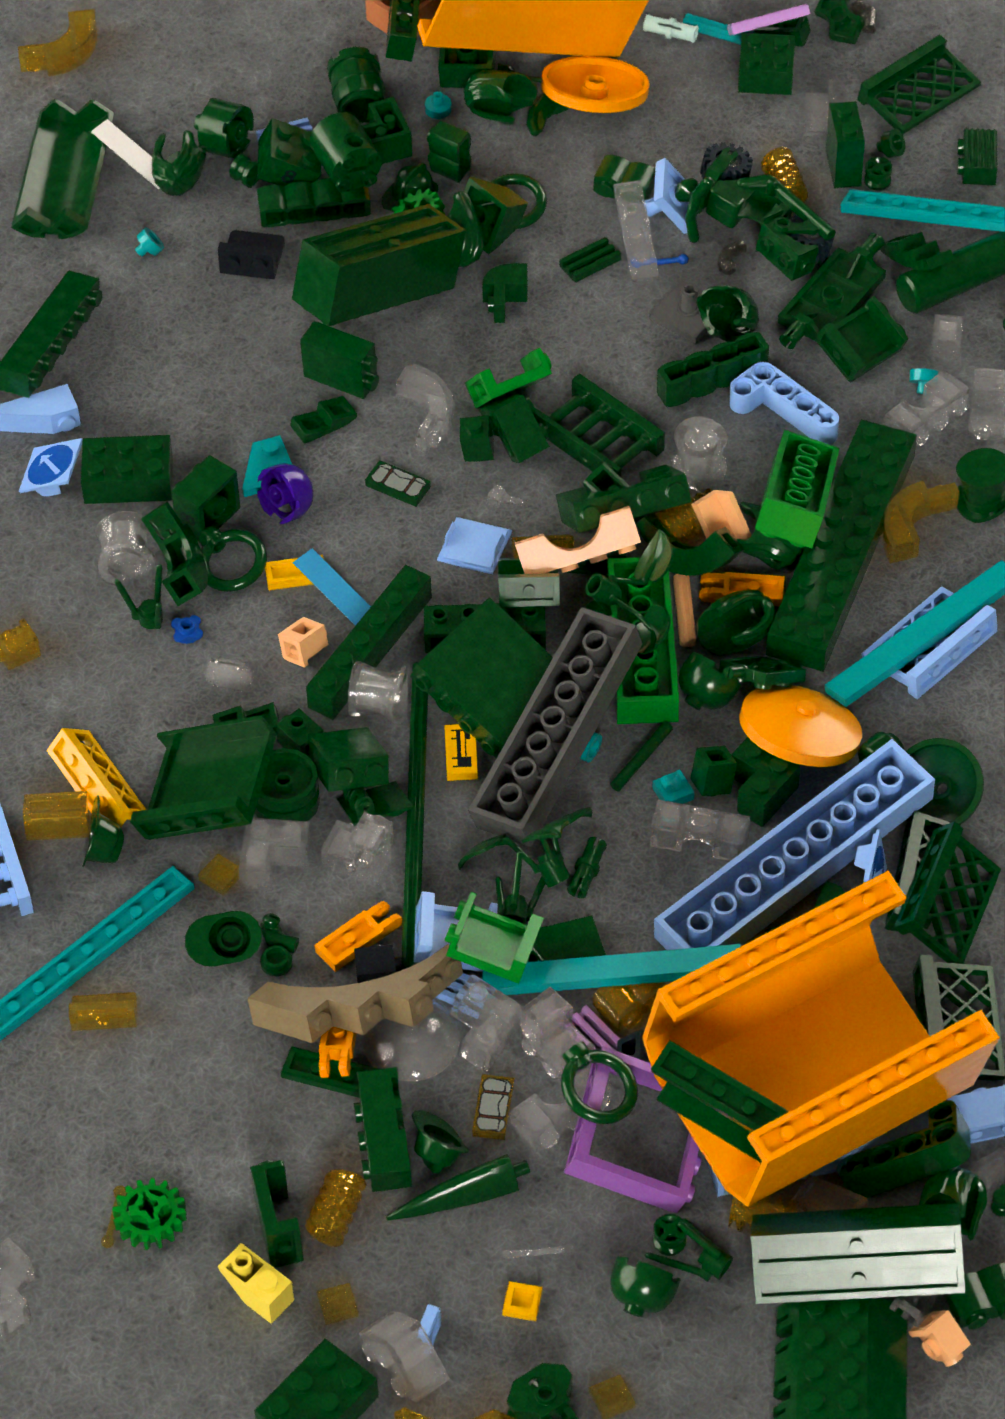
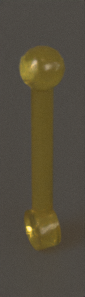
M116 1186L114 1188L115 1202L113 1207L118 1206L117 1195L126 1197L124 1186ZM113 1209L106 1235L101 1239V1244L104 1248H110L114 1244L112 1237L115 1228Z

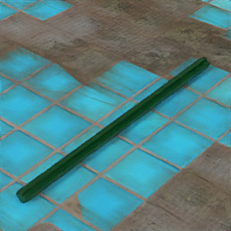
M415 662V663L412 665V672H413V670H414V668L416 667V665H417L418 662ZM413 679L408 771V799L413 805V809L407 810L401 956L403 970L417 964L414 962L415 916L422 890L428 693L420 690L415 685Z

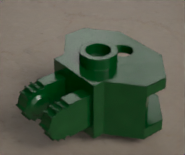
M541 1363L514 1380L507 1398V1405L509 1406L507 1412L508 1419H579L570 1407L572 1374L564 1364ZM537 1379L531 1385H529L531 1380Z

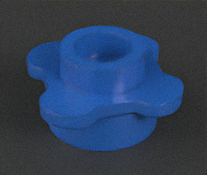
M192 615L182 619H173L171 627L175 629L174 640L178 643L190 644L201 639L203 631L199 628L201 623L200 617Z

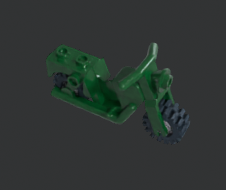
M721 142L720 146L715 143L712 147H707L700 169L703 180L698 184L695 178L684 179L676 187L675 198L679 202H689L685 216L689 241L692 243L699 241L696 217L697 214L705 209L709 216L728 228H734L742 218L759 222L761 230L755 248L756 252L759 251L791 281L812 273L815 264L821 267L829 258L836 233L831 225L819 217L774 176L760 175L750 177L753 159L749 157L750 153L748 151L743 152L741 146L734 148L735 144L730 143V146H726V142ZM792 211L797 214L793 216V219L791 218Z

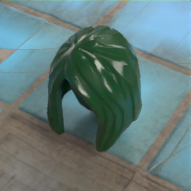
M482 70L471 75L464 88V100L467 107L477 116L512 125L515 122V118L508 116L517 110L532 106L537 97L538 89L536 83H533L532 79L525 74Z
M187 130L183 133L181 151L173 153L167 160L161 154L166 135L161 134L155 142L151 161L152 176L157 186L170 196H180L190 191L199 180L203 170L206 151L204 148H198L193 133Z
M459 191L453 195L454 204L447 217L466 230L459 267H467L481 258L484 249L483 233L469 195L465 191Z
M730 285L712 286L702 291L701 296L696 300L702 322L709 335H714L726 342H734L740 336L752 333L757 328L759 323L757 304L750 294L743 289Z
M742 501L740 503L742 511L757 522L761 505ZM755 530L751 537L746 540L736 539L745 549L743 553L760 559L773 569L790 566L803 554L805 547H796L788 540L779 537L770 538L764 536L758 530Z
M758 590L737 591L721 597L712 603L697 619L696 632L698 640L704 649L719 656L745 650L761 641L768 634L775 618L774 604L769 597Z
M959 1166L931 1175L923 1188L919 1205L959 1203L961 1235H968V1239L970 1241L973 1240L980 1218L987 1205V1191L984 1183L978 1175Z

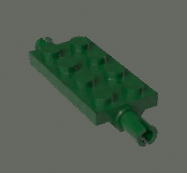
M871 233L860 247L857 246L848 252L838 247L778 314V323L788 328L779 337V341L784 347L791 341L788 349L795 348L803 336L815 341L823 326L830 322L835 325L859 309L886 277V270L877 266L873 261L875 254L885 244L883 237L878 235L873 241L876 233Z

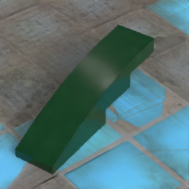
M922 232L896 237L885 242L884 246L880 249L883 254L893 261L916 270H931L955 260L951 249L940 251L937 241L926 242Z

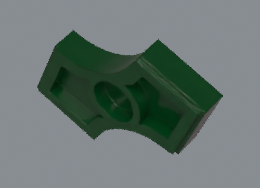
M819 0L814 12L816 16L823 18L830 24V39L841 43L856 44L865 23L861 16L849 11L848 4L850 0Z

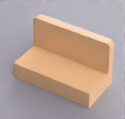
M713 490L691 504L706 539L714 531L724 527L736 539L746 540L751 537L752 534L732 491Z

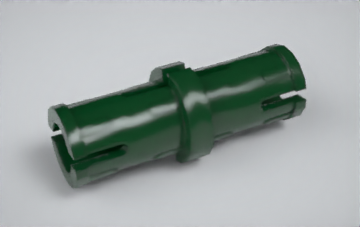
M589 837L582 857L576 860L574 866L576 871L567 888L568 893L575 897L579 887L578 898H585L592 879L598 875L600 869L598 864L607 847L606 842L599 838L595 848L594 844L597 837Z

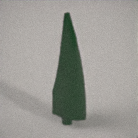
M508 1154L460 1173L420 1194L386 1216L387 1221L417 1217L473 1205L519 1191L516 1178L531 1173L526 1160L512 1165Z

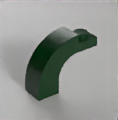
M167 501L144 515L141 520L164 555L168 572L162 583L177 606H180L204 591L208 583V572L203 553L187 523L185 525L182 524Z
M655 513L643 517L636 524L641 530L642 538L647 543H650L658 529L664 531L674 553L669 571L680 575L694 576L711 572L732 562L745 550L726 527L714 531L701 545L692 546L679 541Z

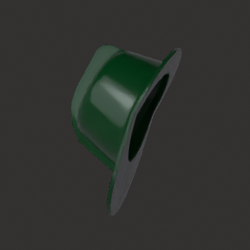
M422 162L419 165L405 166L398 172L395 182L382 196L381 205L383 209L393 212L392 207L399 206L400 199L408 198V193L410 192L412 195H416L418 189H421L423 193L427 189H430L432 193H438V184L432 180L426 164Z
M99 795L95 797L93 804L88 850L82 867H84L86 861L116 863L124 843V835L120 826L99 813Z
M229 911L204 916L195 920L185 934V948L188 955L196 963L206 967H216L249 959L258 951L262 941V931L258 921L252 915L243 911Z
M417 1110L413 1112L412 1119L418 1128L414 1151L423 1159L425 1166L433 1173H439L443 1167H451L461 1153L469 1152V1149L463 1144L458 1133L446 1121L427 1111Z

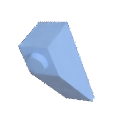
M68 384L32 394L29 398L22 397L0 404V431L55 434L62 431L67 432L81 426L78 406Z

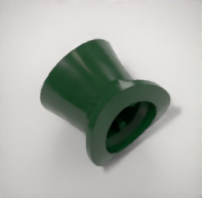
M980 448L966 453L960 458L956 466V472L961 482L955 496L956 508L964 518L971 522L981 523L992 520L1005 512V454L993 448Z

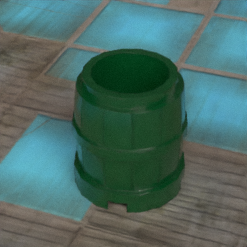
M365 47L346 48L339 51V56L334 60L331 57L327 64V73L332 85L333 101L338 112L351 113L357 117L360 123L369 122L368 103L385 99V87L380 74L379 58L376 54L375 56L371 54L369 49Z

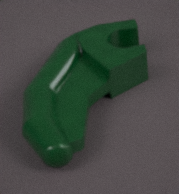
M545 93L541 95L528 111L526 126L530 134L538 136L539 133L543 132L547 118L567 111L568 107L554 102Z

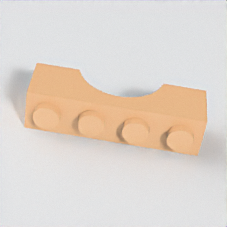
M629 506L601 514L595 535L589 542L580 547H559L550 542L544 534L515 542V546L524 574H547L560 568L562 573L579 568L578 562L588 559L590 563L605 560L608 558L606 553L618 550L619 554L633 551L636 549L635 544L640 543L641 540Z

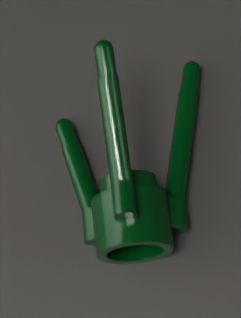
M157 564L154 599L144 600L138 608H136L121 581L115 579L114 583L130 609L132 619L139 620L140 625L146 629H160L163 622L161 604L162 565Z
M518 851L514 867L512 894L508 895L506 900L504 899L501 877H496L495 879L498 914L526 924V920L529 921L546 883L541 876L529 904L524 896L519 895L523 853Z
M683 1219L685 1223L680 1221L678 1227L704 1248L698 1258V1263L702 1265L701 1268L650 1252L645 1254L647 1259L698 1275L707 1282L712 1276L720 1280L733 1261V1256L715 1245L687 1219Z

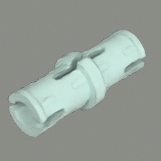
M647 14L643 24V30L646 32L662 34L667 39L674 37L695 43L699 32L698 26L680 23L671 17L667 20Z

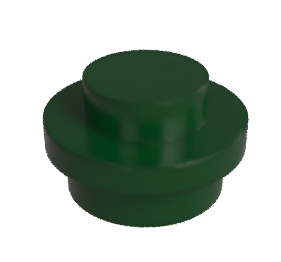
M274 945L264 951L260 963L262 970L266 974L278 977L290 971L293 960L288 950L282 946Z

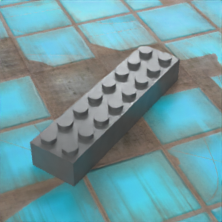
M581 607L468 809L476 828L497 836L506 834L512 841L522 844L521 840L524 837L542 828L642 646L636 625ZM535 840L525 842L522 845L531 848Z

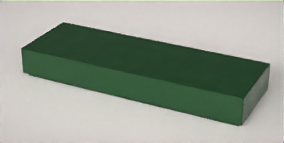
M291 1046L281 1071V1078L359 1098L357 1072L380 1068L351 1061L349 1076L341 1077L338 1067L339 1061L330 1060L331 1069L329 1077L321 1078L319 1072V1053Z

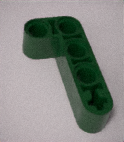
M945 1100L932 1107L928 1113L929 1128L852 1154L840 1161L837 1166V1173L851 1197L858 1200L865 1199L957 1167L966 1162L971 1155L970 1129L955 1102Z

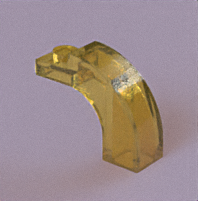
M95 9L68 12L69 28L65 35L56 41L45 44L18 46L21 72H36L47 69L48 77L69 72L86 62L93 54L98 41Z
M919 481L902 489L893 497L885 512L882 536L883 548L890 564L918 557L920 538L914 528V524L923 517L957 509L959 489L956 483L938 485L927 489L924 481Z

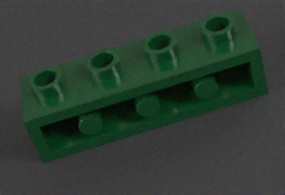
M481 604L424 606L425 653L433 650ZM545 606L501 607L546 650Z

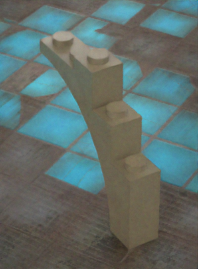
M447 944L423 961L385 977L334 987H299L268 981L247 999L253 1025L310 1043H314L333 1026L364 1035L383 1018L415 1027L434 1011L432 1000L463 974L461 961L446 956L450 945Z

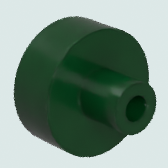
M898 129L883 132L880 141L877 142V150L883 152L888 158L903 155L905 152L903 134Z

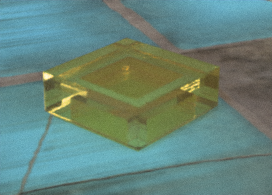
M217 854L198 874L200 882L224 896L242 877L243 869Z
M350 1283L317 1291L325 1325L359 1317Z
M620 1374L589 1387V1394L603 1419H609L635 1408V1401Z

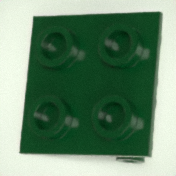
M396 781L367 790L364 787L342 790L343 797L337 798V802L354 826L369 825L376 819L387 816H399L405 811L413 809V805Z

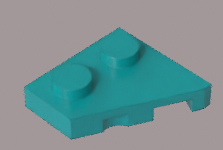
M280 435L252 443L242 487L244 497L255 495L261 489V481L257 482L262 470L277 464L286 463L292 465Z

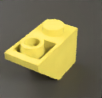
M242 1243L218 1265L219 1271L242 1301L269 1323H272L294 1301L292 1281Z

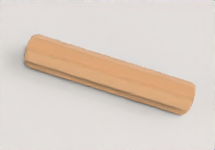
M675 574L673 576L679 643L683 648H692L696 644V632L690 577L688 575Z

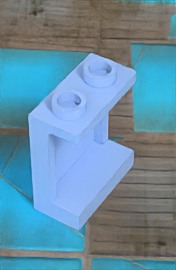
M422 891L416 907L414 962L416 963L432 956L444 946L450 944L445 942L451 923L457 925L459 920L454 918L458 907L435 904V893ZM490 903L488 910L497 913L498 904ZM461 962L462 969L483 972L482 969Z

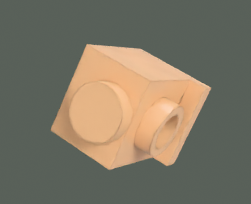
M305 617L300 618L278 634L283 658L304 668L309 665V658L315 656L329 645L325 625Z
M949 1310L932 1311L908 1331L911 1337H920L923 1342L922 1348L931 1359L937 1362L943 1361L946 1367H950L963 1358L962 1352L971 1345Z

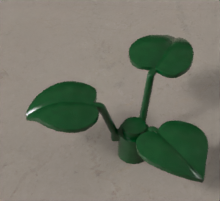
M658 529L641 555L635 568V579L617 578L614 575H610L608 579L596 573L590 577L585 588L586 594L593 598V601L586 606L587 609L610 616V605L616 604L641 621L636 626L642 641L639 654H648L654 651L664 641L670 629V615L665 608L654 605L644 617L620 600L622 590L617 583L646 585L649 580L652 582L661 580L668 572L673 562L674 553L666 534Z
M586 807L564 815L545 825L543 829H538L521 840L523 844L531 840L540 839L545 853L537 857L538 864L507 837L506 834L484 840L474 846L460 860L458 868L461 870L469 858L486 852L495 846L509 845L516 853L518 851L523 853L522 859L532 867L535 874L541 873L548 888L555 886L570 877L563 862L564 858L560 851L558 838H561L565 826L580 817H592L591 807ZM546 838H552L554 850L550 849Z

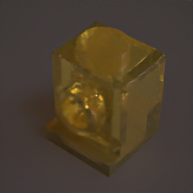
M24 618L19 620L20 626L0 634V662L4 663L8 671L41 656L38 638Z

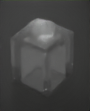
M935 314L931 357L959 360L963 316Z

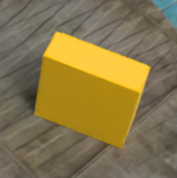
M509 1281L502 1316L536 1321L543 1287Z

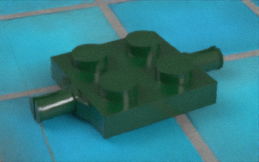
M752 656L720 660L719 670L724 672L726 679L736 678L739 682L751 681L754 682L753 686L759 689H772V685L791 687L792 683L804 682L806 677V669L801 668L802 664L797 659L774 660L764 656Z

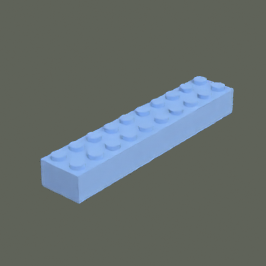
M891 739L654 919V938L666 950L741 944L742 946L852 862L856 857L858 846L871 844L873 833L876 834L877 829H880L881 838H883L908 819L914 811H918L930 802L934 795L935 779Z

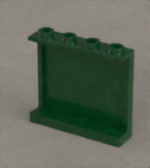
M489 597L417 663L410 677L420 690L427 692L436 701L437 706L443 712L449 713L458 722L460 728L465 733L475 737L487 754L493 755L497 759L553 657Z
M262 715L157 733V738L166 747L164 758L148 809L133 812L130 823L148 840L250 825L277 733Z
M669 1040L651 1068L652 1073L667 1081L656 1100L762 1163L747 1139L748 1135L754 1130L783 1116L788 1111Z

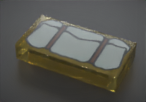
M482 1074L472 1136L505 1140L515 1084L514 1078Z

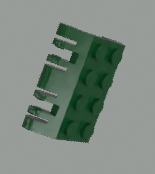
M882 1297L785 1302L777 1307L776 1335L786 1339L775 1345L774 1386L776 1388H774V1397L777 1400L784 1401L773 1407L774 1419H907L908 1309Z

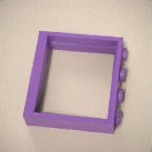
M602 1046L600 1050L616 1055L630 1067L638 1084L660 1092L662 1091V1088L655 1079L654 1073L651 1072L652 1067L650 1063ZM591 1064L582 1100L586 1105L596 1110L601 1108L609 1073L619 1076L612 1068L604 1064ZM578 1115L564 1171L565 1174L677 1213L685 1202H691L695 1191V1185H692L691 1182L693 1175L695 1176L700 1168L702 1157L698 1156L699 1147L690 1133H688L677 1184L674 1186L589 1155L596 1123L589 1122Z

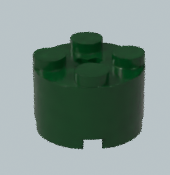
M211 98L202 114H198L194 121V128L198 130L199 148H204L208 153L228 158H236L238 155L243 154L251 140L247 139L248 131H253L254 128L252 110L242 104Z

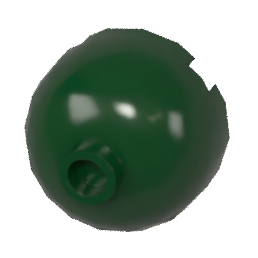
M692 652L683 663L679 673L680 689L687 696L684 701L696 710H700L701 707L710 710L720 709L728 705L741 687L739 681L736 678L726 679L724 672L714 666L716 662L701 654Z
M617 1256L611 1273L610 1285L614 1297L625 1305L624 1312L643 1318L645 1312H660L672 1302L678 1290L680 1278H673L674 1274L642 1261H638L635 1267L628 1265L629 1258Z

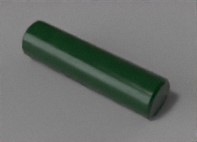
M998 231L953 251L952 254L955 260L931 270L912 269L899 275L896 289L902 305L909 312L918 314L1005 275V232Z

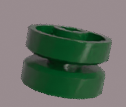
M288 748L272 750L255 814L261 822L270 827L279 829L296 828L309 822L317 813L320 796L316 765L309 756L299 750Z

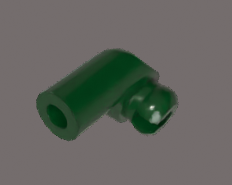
M269 913L264 915L260 928L268 946L279 945L289 952L295 953L299 945V938L283 934L279 925L280 918L276 914Z

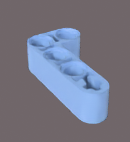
M758 362L731 382L729 405L734 412L747 414L763 403L809 438L829 445L837 440L839 427L838 413L772 364Z

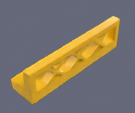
M62 728L47 749V752L91 813L97 795L100 798L99 813L116 822L120 828L127 819L131 820L133 812L146 810L89 730Z

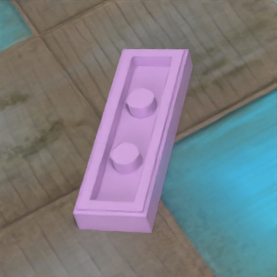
M804 4L728 24L727 29L729 35H734L809 15L810 11L808 5Z

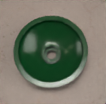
M944 738L927 739L910 747L906 752L935 779L933 799L919 809L918 812L950 823L955 821L959 825L963 824L976 811L983 796L984 776L977 758L962 744ZM941 784H946V791L938 794V787ZM924 825L923 830L934 831L935 828Z

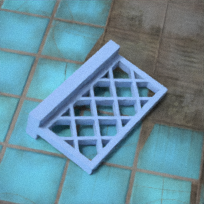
M941 586L861 653L862 658L933 609L942 598L947 599L954 593ZM986 605L966 623L957 628L952 635L944 637L932 647H935L932 652L919 655L906 664H915L906 674L898 670L890 677L907 686L908 693L918 700L997 632L996 609Z

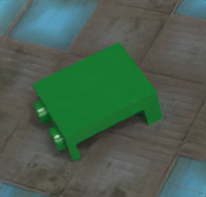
M541 348L533 350L520 359L525 373L499 384H496L490 368L466 381V388L476 409L494 402L507 394H513L532 386L551 375V361L548 355L543 353Z
M470 892L467 902L461 900L454 918L459 920L458 924L451 923L447 932L445 942L450 943L446 956L519 984L544 918L532 913L528 925L476 906L474 901L477 893Z

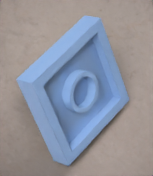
M663 158L656 162L654 197L643 201V209L649 217L663 211L683 234H688L685 216L689 202H679L675 198L676 187L685 178L666 158Z

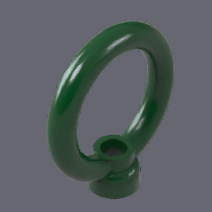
M511 173L499 176L491 181V183L501 186L522 185L534 193L536 205L529 214L523 216L517 229L534 224L544 214L547 206V196L544 188L535 179L527 175Z
M210 526L200 534L198 541L202 546L201 551L207 566V585L211 588L224 592L238 591L253 584L263 573L267 563V552L263 542L253 533L237 529L221 532L216 526ZM232 541H240L250 545L255 552V562L249 572L233 580H224L213 575L209 567V561L213 553L221 552L226 543Z
M584 1041L573 1045L562 1055L567 1064L561 1076V1089L567 1104L577 1115L592 1123L613 1124L623 1120L632 1112L638 1098V1085L632 1070L622 1059L607 1051L589 1050ZM591 1063H600L612 1068L620 1076L624 1084L625 1095L622 1103L615 1109L600 1111L589 1107L579 1098L575 1090L574 1079L576 1073Z

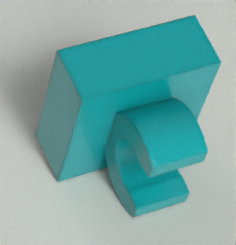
M680 769L652 782V788L666 811L694 800L695 792Z

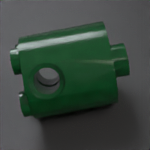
M338 112L320 121L311 133L310 146L338 191L345 192L363 186H373L377 182V174L382 166V157L357 117L348 112Z

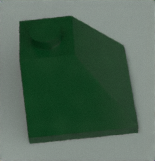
M469 177L464 191L469 195L480 221L483 233V251L490 254L519 227L529 203L510 188L476 177Z

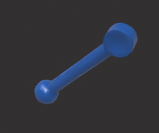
M681 254L674 258L648 261L633 259L631 261V268L640 269L643 266L671 263L684 265L688 263L689 258L686 254Z

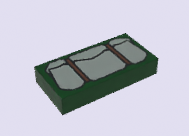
M379 460L365 479V486L417 507L431 488L429 480Z

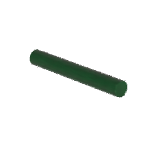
M664 721L613 779L610 785L615 791L619 792L671 733L673 726L669 722Z

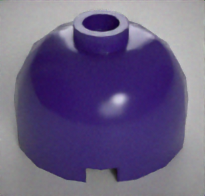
M283 463L266 468L259 474L257 482L261 481V489L257 491L258 499L263 510L270 517L274 512L282 519L280 524H285L305 515L312 505L313 486L311 480L301 468ZM290 504L292 511L287 513L278 510L279 507Z

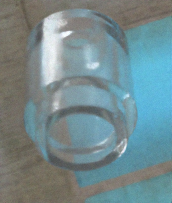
M220 656L217 659H210L206 671V681L213 683V686L244 691L245 686L251 685L253 669L249 668L247 661Z

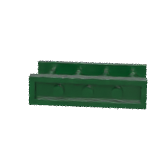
M580 373L572 379V398L549 416L535 408L536 412L533 414L538 424L542 423L549 436L548 441L592 472L605 462L621 477L622 468L642 451H649L656 457L664 451V431ZM579 406L586 407L593 412L570 431L558 424ZM600 421H606L614 427L591 446L580 439L581 436ZM621 436H628L635 441L634 444L613 461L601 454Z

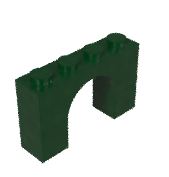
M662 465L640 471L641 482L629 487L603 492H593L581 487L555 494L561 521L563 524L581 533L598 528L601 514L626 506L630 507L633 518L690 503L692 500L686 473L671 466Z

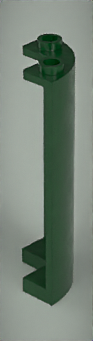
M53 99L39 112L11 226L12 229L35 238H45L46 234L58 235L59 239L77 236L88 229L107 147L91 131L107 119L112 123L113 111L96 100L91 99L76 112L58 99Z

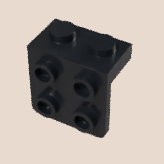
M240 230L232 231L228 243L220 242L218 246L220 273L275 280L285 245V238L282 235Z

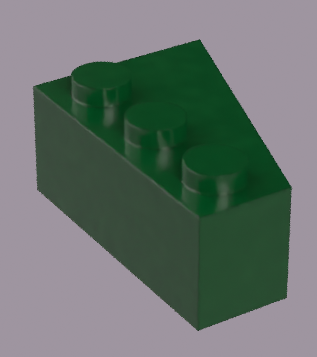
M397 1067L357 1072L360 1102L354 1103L356 1123L362 1122L364 1130L358 1131L360 1151L367 1152V1160H361L364 1180H371L372 1192L412 1187Z

